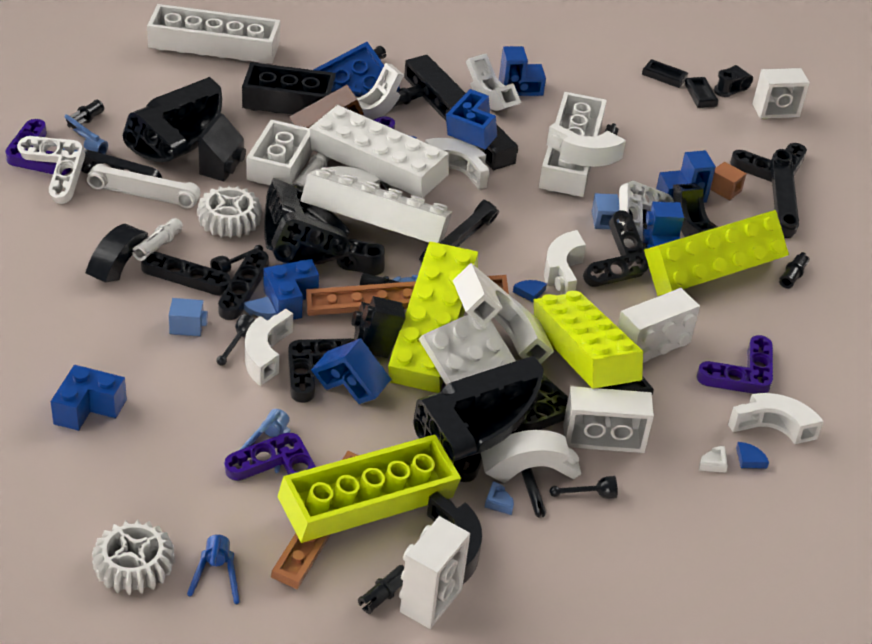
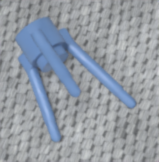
M66 114L64 116L65 119L77 127L73 130L86 138L84 141V148L86 150L102 154L107 152V141L99 138L98 135L92 133Z
M281 409L271 410L265 421L262 422L261 426L240 450L251 446L263 432L270 437L290 432V428L287 427L289 423L288 414ZM281 465L275 467V473H279Z

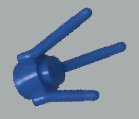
M212 535L207 539L206 549L201 552L200 562L187 592L188 596L193 595L206 562L210 566H221L226 562L234 604H239V592L233 562L234 552L230 551V540L227 537Z

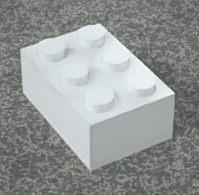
M270 120L247 156V180L270 185L272 179L275 178L292 185L313 152L311 150L310 129Z
M682 288L622 310L618 328L643 350L644 363L649 359L661 354L664 355L691 342L700 305Z
M570 386L563 422L564 436L568 447L645 453L654 417L652 393Z
M439 516L432 525H427L423 529L420 539L415 545L411 544L408 546L403 556L405 567L401 575L403 586L399 594L401 599L400 612L428 629L433 627L462 591L470 539L469 532Z

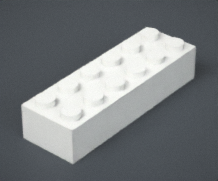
M157 4L147 25L148 48L272 64L280 43V20Z
M564 92L555 123L578 135L598 136L600 135L607 100ZM548 146L541 169L539 188L583 197L591 166H581L560 159L559 151Z
M339 105L335 106L309 128L311 150L349 167L367 171L377 176L380 181L411 195L424 198L449 175L448 152Z
M321 167V170L316 169L307 175L301 202L426 242L440 243L445 238L452 211L447 210L448 207L440 203L430 205L424 203L425 199L412 195L411 198L402 196L403 192L389 188L386 191L380 189V185L377 183L366 181V184L358 182V178L355 176L344 174L342 177L336 175L335 170Z

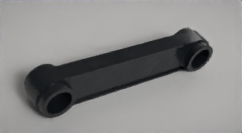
M778 149L773 154L770 162L774 209L777 212L784 238H791L799 227L792 154L788 150Z
M482 200L474 210V213L445 237L440 244L460 246L485 223L490 225L500 211L490 201ZM427 248L421 254L420 262H423Z

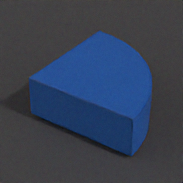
M537 280L521 281L513 286V293L534 302V299H537L546 290L547 283Z
M745 442L737 443L736 451L741 468H768L769 460L759 448Z

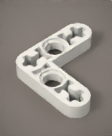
M34 136L22 138L18 142L17 148L24 159L57 163L49 186V193L53 201L58 204L70 201L85 158V151L81 143L75 140ZM49 147H57L54 153L46 154V150ZM67 168L73 169L70 175H61L63 170Z
M630 181L620 187L619 210H624L628 213L629 209L632 211L633 221L642 241L643 209L651 211L652 202L674 201L665 192L636 181ZM645 194H646V195L648 196V198H649V203L647 202V200H646V198H645ZM624 239L626 247L634 246L631 239Z

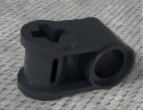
M738 65L720 70L718 73V84L714 87V93L722 97H729L735 93L745 91L751 86L753 76Z
M349 239L350 245H353V247L346 255L337 259V264L342 269L348 271L366 272L371 275L383 273L385 269L384 246L379 243Z

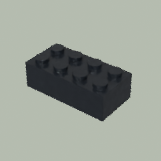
M250 62L242 85V108L293 115L335 92L336 73Z

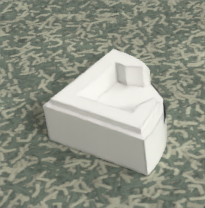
M725 446L714 447L712 451L703 455L699 471L726 473L728 464Z

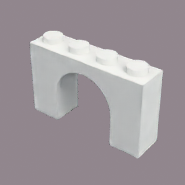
M472 263L453 280L465 312L482 326H485L492 318H495L506 330L513 341L518 355L523 359L535 356L541 364L554 352L539 319Z

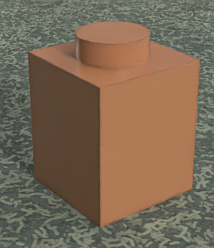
M723 162L715 168L710 190L730 201L742 191L747 173Z

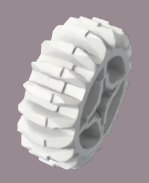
M219 186L218 190L211 189L210 193H204L203 198H200L197 208L200 226H203L207 232L211 231L212 235L219 234L220 238L229 236L231 239L232 236L240 238L241 234L249 235L250 231H255L256 226L260 225L262 215L259 198L255 197L254 192L248 193L247 188L241 190L239 186L236 188H230V186L222 188Z
M138 519L135 524H129L125 520L121 527L114 524L112 531L104 530L102 538H97L96 547L93 548L92 552L93 569L97 574L99 582L104 581L107 589L114 586L117 594L123 589H126L129 595L133 590H138L142 594L146 587L154 590L156 582L163 584L165 576L170 575L175 561L174 545L170 541L168 533L162 532L160 525L152 528L150 521L142 525Z

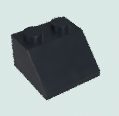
M218 113L198 137L199 174L224 182L230 174L234 173L240 161L242 162L245 159L244 138L222 113Z

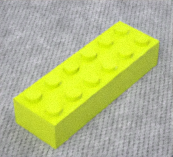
M776 210L644 249L657 296L679 288L686 289L789 255Z
M429 241L405 313L406 318L399 331L388 364V373L392 379L390 383L435 393L441 391L443 379L419 341V338L423 334L464 316L465 309L453 280L470 263L478 268V251Z
M568 291L566 294L557 296L547 294L542 298L534 299V316L539 319L551 346L592 389L642 380L643 350L581 292Z
M431 435L283 476L277 497L300 542L303 543L427 506L429 496L436 491L447 499L453 498L461 477L437 436Z

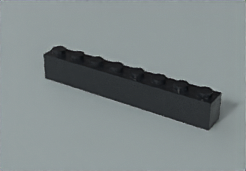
M427 54L405 60L404 78L412 86L420 84L425 89L422 97L446 121V114L466 93ZM497 125V137L486 149L477 147L486 154L485 163L493 171L516 164L518 153L516 142Z

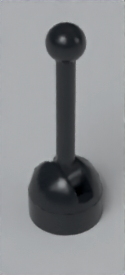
M256 245L253 250L263 251V247ZM250 251L231 259L223 255L211 259L210 267L228 273L231 270V264L244 259Z
M242 314L235 324L237 335L223 355L217 357L216 362L218 365L223 366L226 364V358L241 337L246 336L248 328L255 321L253 317Z
M615 476L603 477L595 486L567 488L552 486L549 490L550 495L553 497H557L562 493L597 491L600 496L608 499L617 498L618 495Z

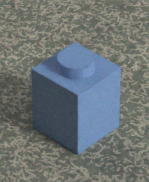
M595 193L591 211L595 229H610L609 220L615 212L619 211L618 194Z
M172 298L169 311V334L201 336L202 326H207L208 311H204L203 300Z

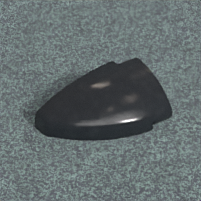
M211 77L152 99L146 107L131 112L128 115L122 135L124 143L134 153L155 162L171 161L198 148L199 135L217 114L221 113V87Z
M273 178L266 195L264 236L266 248L273 251L275 258L283 263L312 259L314 265L346 255L351 247L348 239L350 231L347 226L333 212L301 202L303 191L291 184Z
M530 356L453 381L446 385L442 392L418 399L413 420L416 435L419 439L436 435L452 463L492 448L516 431L533 408L544 374L542 365L535 356Z

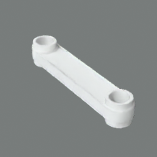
M96 164L90 170L87 177L88 184L94 189H107L178 204L187 209L192 208L197 203L201 193L200 188L192 182L181 183L110 168L105 164Z

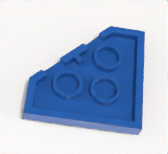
M365 42L313 70L336 73L335 91L348 85L355 96L361 97L373 88L384 64L370 44Z

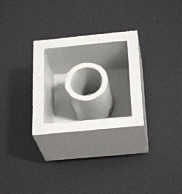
M801 68L761 69L752 103L760 119L800 117L810 83Z

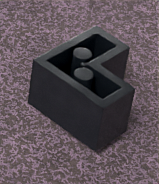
M375 296L372 297L370 303L361 302L359 310L355 311L352 316V326L355 327L354 340L361 338L374 356L389 358L406 318L403 303Z

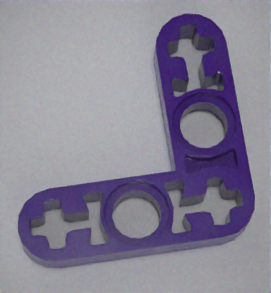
M31 119L27 121L8 145L5 153L9 165L54 174L57 163L26 160L21 156L17 148L18 142L26 136L46 137V124L43 120ZM46 150V154L54 153L53 151ZM71 168L63 170L61 175L68 174Z
M756 335L751 338L747 350V367L711 361L702 362L698 368L697 380L702 385L752 394L768 393L773 381L772 341L762 335ZM754 362L763 363L766 367L757 366ZM734 375L739 377L741 380H732L728 376Z
M290 432L233 452L225 458L224 462L226 475L228 478L236 481L246 479L282 464L288 475L297 473L293 469V466L297 463L306 464L308 466L306 470L316 467L301 438L297 434ZM286 444H289L291 447H294V448H293V449H289L287 446L285 447V445H286ZM261 452H267L271 455L265 461H260L256 458L257 454ZM238 463V465L242 466V468L237 469L233 465Z

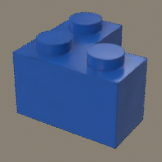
M503 46L499 81L505 86L514 83L518 96H544L546 76L542 64H528L524 46Z
M469 89L446 114L447 134L451 137L486 149L497 137L496 116L490 114L489 96Z
M706 150L685 152L681 170L660 172L656 189L669 194L673 198V185L695 183L704 189L703 200L704 203H707L716 166Z
M652 202L651 211H647L646 214L647 229H643L642 242L646 243V249L680 239L684 220L680 202Z
M312 259L264 268V293L271 301L277 314L287 309L293 313V320L302 318L303 300L307 299L306 289L319 288V273Z
M361 338L327 351L311 369L326 390L343 384L358 404L376 399L392 380Z
M74 364L50 401L53 424L79 431L90 412L117 418L127 401L125 377Z

